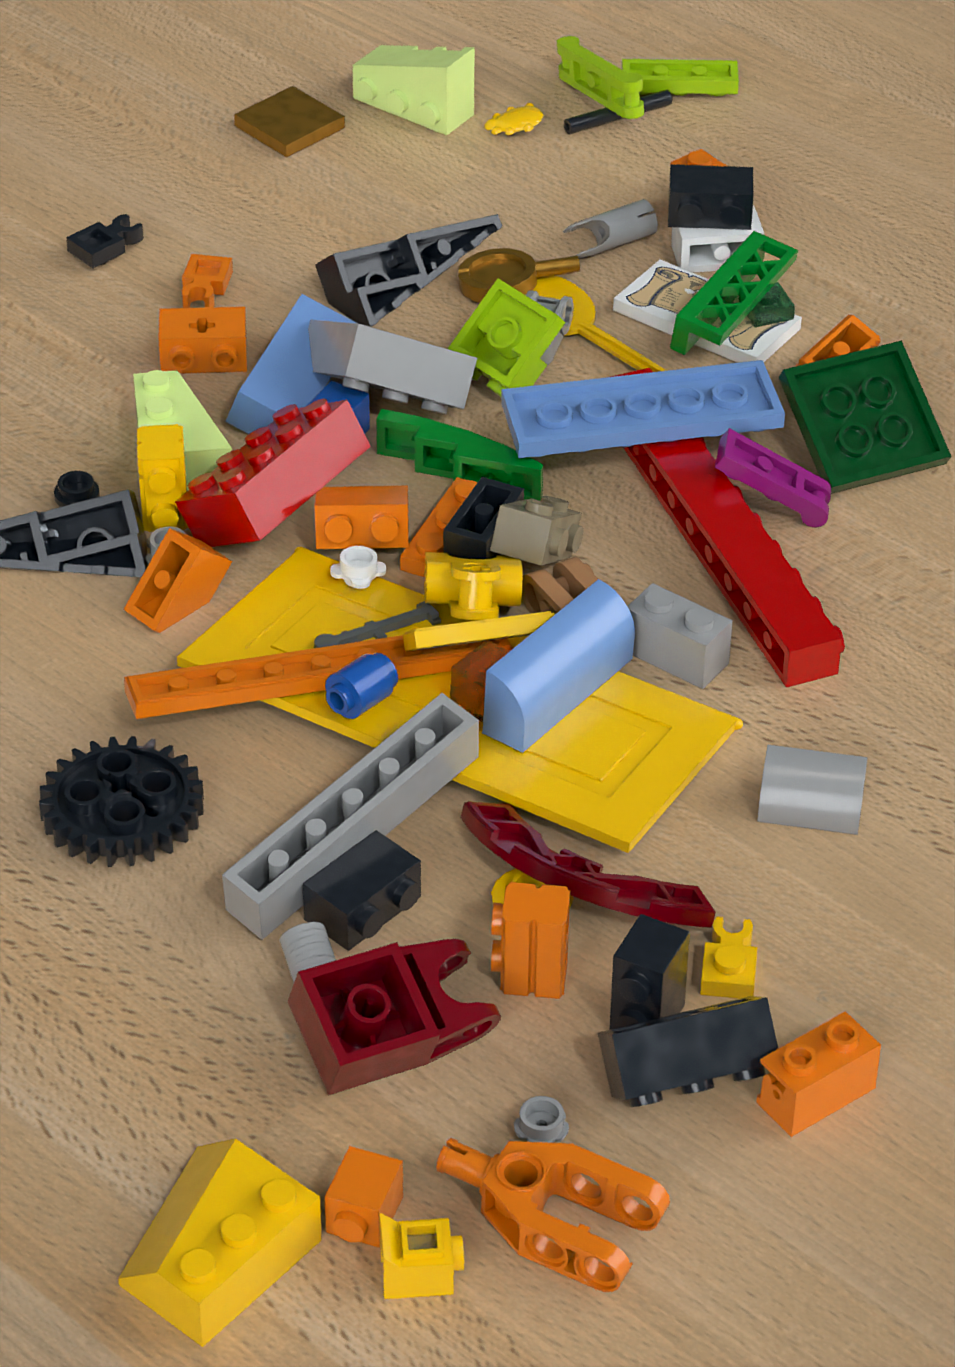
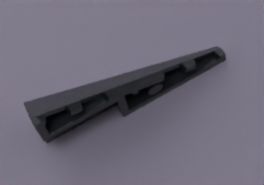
M129 489L43 512L34 511L0 520V568L142 577L148 566L146 563V535L135 492Z

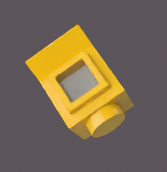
M379 1212L381 1262H383L384 1299L454 1295V1271L464 1270V1248L462 1235L451 1236L449 1218L396 1221Z

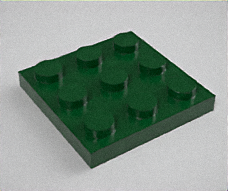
M902 340L783 369L778 377L819 477L830 483L831 494L946 464L952 457Z

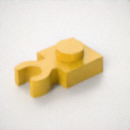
M717 916L713 922L712 943L705 942L700 995L737 999L754 996L758 947L751 946L752 921L744 919L742 930L737 933H730L723 928V917Z

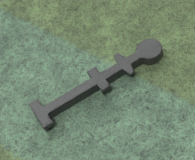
M424 601L417 604L415 610L378 622L372 620L364 623L362 627L350 631H342L341 634H321L315 638L314 648L360 642L372 637L375 639L387 638L385 634L387 632L424 620H428L432 625L440 624L441 618L439 617V612L430 603H425Z

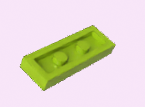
M622 59L623 71L638 73L642 76L643 90L639 92V95H647L663 90H669L672 95L676 96L687 94H710L712 96L738 94L739 76L737 60Z

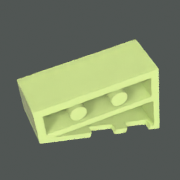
M380 45L352 65L353 99L447 136L474 116L475 47H464L462 50H447L446 47L436 46L432 50H420L418 46Z
M153 370L147 373L133 374L138 428L141 426L173 424L183 426L187 485L196 477L205 473H211L217 468L216 461L224 454L232 451V447L177 370Z

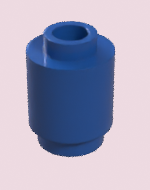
M381 653L363 654L327 678L325 684L327 702L336 713L349 719L357 718L392 694L393 687L398 682L397 670L392 661Z

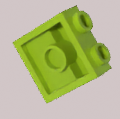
M498 278L447 349L476 357L477 360L472 379L478 381L481 375L487 377L490 380L486 386L501 397V389L534 385L547 366L540 359L566 322L554 312Z

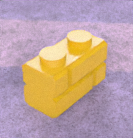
M178 424L141 426L137 428V459L144 530L154 532L159 528L168 526L177 527L182 530L187 529L188 526L175 503L177 499L187 492L183 426Z

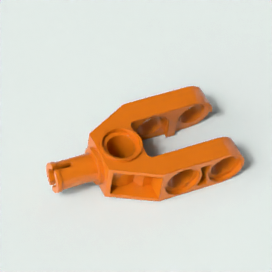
M450 1138L447 1140V1145L443 1146L436 1165L438 1172L446 1173L479 1188L480 1195H482L481 1213L518 1255L603 1292L617 1290L633 1263L629 1261L626 1254L617 1245L590 1233V1227L581 1223L576 1227L544 1213V1206L548 1198L552 1195H558L640 1231H650L656 1228L670 1204L669 1194L658 1181L573 1143L509 1141L500 1154L497 1153L491 1157L459 1143L454 1138ZM581 1174L591 1177L598 1185L589 1182ZM632 1196L642 1199L650 1208L638 1203ZM597 1259H599V1260H601L602 1262L606 1263L609 1267H607L606 1265L602 1264V1263H601L600 1261H598Z

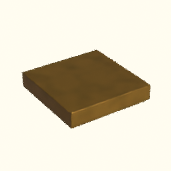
M291 86L235 113L234 124L245 133L283 156L288 157L344 129L345 116L295 86Z

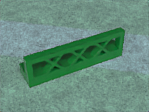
M753 231L676 315L670 349L686 355L700 338L720 346L796 261L798 250ZM765 252L780 259L763 261ZM758 274L760 281L751 282ZM739 296L741 302L732 303ZM718 318L722 322L719 328L712 325Z

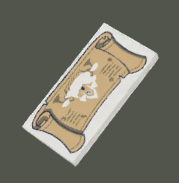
M658 260L613 298V311L672 335L676 315L709 279L663 260ZM739 296L732 303H740ZM760 300L720 346L703 338H700L695 345L737 363L757 360L765 362L801 329L802 317ZM720 318L712 325L719 328L722 325Z

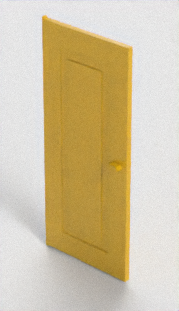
M299 546L287 560L177 656V666L186 668L313 649L315 638L321 634H341L342 631H350L362 627L364 623L372 620L378 622L415 610L417 604L425 601L424 594L380 577L374 578L367 588L358 589L351 587L345 583L344 579L334 578L330 574L331 566L339 564V561ZM430 603L439 612L440 624L432 625L428 620H424L385 634L387 637H394L417 628L478 620L452 617L449 604ZM528 636L508 638L512 647L515 648ZM372 637L363 641L374 640L375 638ZM493 665L398 679L397 685L393 687V692L389 697L354 719L346 718L332 710L326 699V690L260 700L376 748L438 695L443 693L479 720V757L452 779L453 781L626 853L633 849L731 734L743 727V721L740 718L620 671L608 679L523 753L482 733L486 670Z

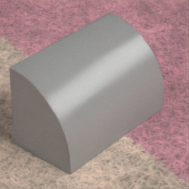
M767 745L757 822L858 835L868 757Z

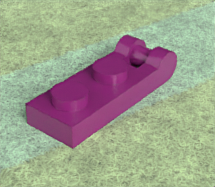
M728 428L719 440L715 468L724 472L729 478L739 480L756 489L768 499L778 501L800 513L803 523L807 526L818 528L826 524L829 515L828 504L831 500L832 492L829 482Z

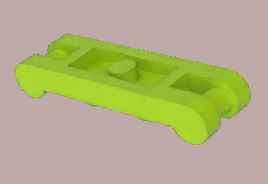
M564 36L557 39V53L561 55L562 63L558 65L559 78L623 118L637 119L644 115V102L639 97V92L643 90V80L640 74L627 73L580 45L578 37Z

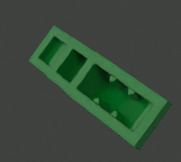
M381 408L376 418L377 454L414 460L415 472L452 478L453 482L456 477L476 482L481 477L524 488V500L532 498L541 501L543 496L542 463L530 457L519 458L517 451L511 447L474 432L425 417Z

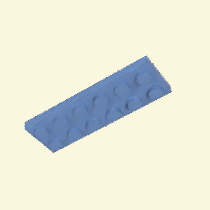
M763 360L501 389V404L519 458L543 457L545 455L569 452H587L589 450L612 447H630L655 442H674L681 439L707 436L718 437L724 435L728 428L738 433L761 432L767 429L784 428L785 421L784 409Z

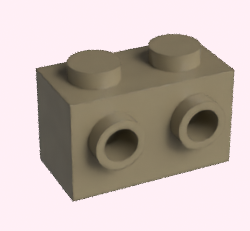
M542 496L541 501L530 498L500 505L490 551L541 566L570 558L572 553L579 549L582 541L583 526L579 525L582 513L568 509V501L551 496Z

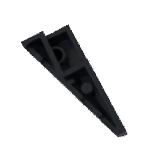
M496 214L409 233L397 240L334 253L316 263L315 267L328 304L352 321L372 327L388 313L398 308L410 296L424 288L459 261L466 253L480 245L492 233L502 228L499 215Z

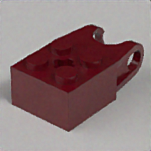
M445 939L401 947L396 942L298 971L288 1004L328 1095L427 1065L477 1041L498 1025L501 1015L496 1005L482 1002H459L448 996L440 985L441 981L467 964L471 951L464 940Z

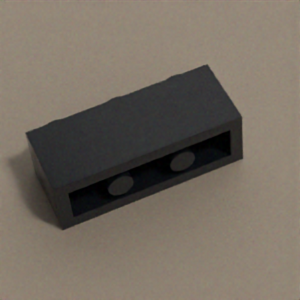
M748 996L598 1032L611 1097L623 1100L629 1099L631 1107L660 1102L663 1100L661 1091L681 1087L682 1094L706 1091L715 1087L714 1078L732 1074L734 1081H745L766 1075L765 1068L760 1063V1059L778 1049L768 998L759 996Z

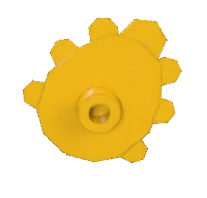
M526 103L525 106L517 108L510 106L502 114L494 113L492 119H489L484 124V128L492 130L491 133L493 135L505 132V135H512L517 131L523 130L529 132L533 130L535 125L541 122L543 113L539 108L534 107L532 103Z

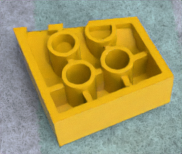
M236 1138L197 1146L118 1278L119 1286L201 1347H204L322 1241L320 1196Z

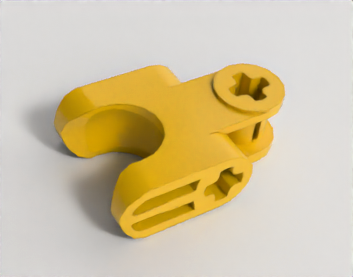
M425 552V603L449 604L451 616L465 620L498 618L499 606H521L523 572L520 559L507 555H497L496 558L463 559L449 556L448 553Z

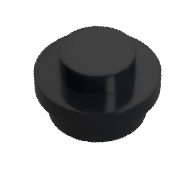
M70 471L63 474L58 479L54 489V499L60 507L100 497L98 484L89 473L84 471Z

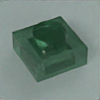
M776 282L747 317L755 328L794 320L795 305L779 282Z

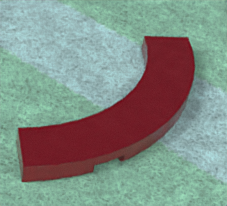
M473 801L464 802L461 819L469 831L495 855L533 879L546 885L567 886L570 895L625 914L637 917L643 914L666 923L712 928L716 911L699 886L659 881L637 875L602 873V864L584 858L565 848L560 851V854L548 848L542 839L541 833L530 826L515 811L512 805Z

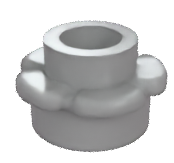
M536 1096L525 1101L520 1108V1117L514 1121L515 1133L520 1139H526L527 1142H560L564 1140L569 1132V1124L565 1122L566 1114L562 1105L557 1100L547 1096Z

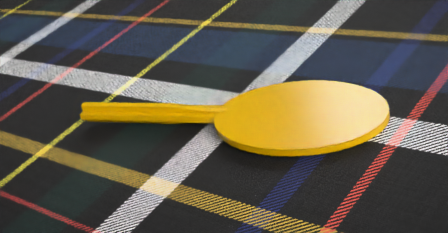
M557 275L537 278V285L533 291H537L539 296L560 300L563 296H569L573 299V318L569 331L564 336L580 334L636 370L650 367L653 372L667 371L593 325L596 317L594 303L580 287Z

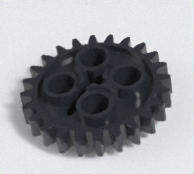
M131 736L126 745H119L115 737H110L108 747L101 748L95 741H90V752L85 754L81 750L74 748L71 750L72 762L58 759L56 761L57 772H46V785H42L39 788L41 798L39 801L41 821H44L45 834L54 836V845L57 848L68 844L69 856L72 858L85 851L88 864L95 862L99 856L106 857L108 867H113L118 857H125L127 864L134 866L136 856L141 854L147 860L153 862L155 861L154 850L159 848L171 854L173 853V840L184 843L188 842V829L197 830L199 828L198 816L204 815L203 781L199 780L197 766L189 767L186 754L174 757V747L172 745L166 746L160 751L156 750V739H150L144 746H137L135 736Z

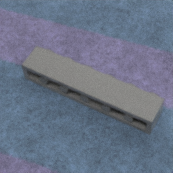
M441 693L222 874L226 911L263 940L304 905L303 883L374 831L377 830L386 836L479 757V720L445 694Z

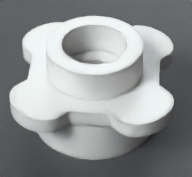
M351 546L341 552L340 563L331 566L330 574L334 578L344 579L345 583L351 587L363 589L369 587L374 578L386 574V565L383 562H377V554L371 548Z

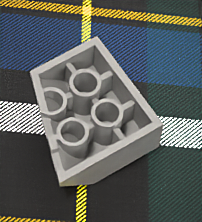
M310 320L308 331L313 372L342 379V386L367 393L369 387L383 390L382 397L393 401L408 403L409 397L422 400V409L441 414H447L448 407L465 408L477 360L476 357L358 323Z

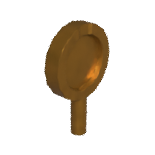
M510 248L489 249L477 252L462 262L458 269L459 289L465 297L475 302H481L499 278L526 295L528 291L533 290L537 285V278L580 272V262L578 255L535 262L531 255L521 250Z

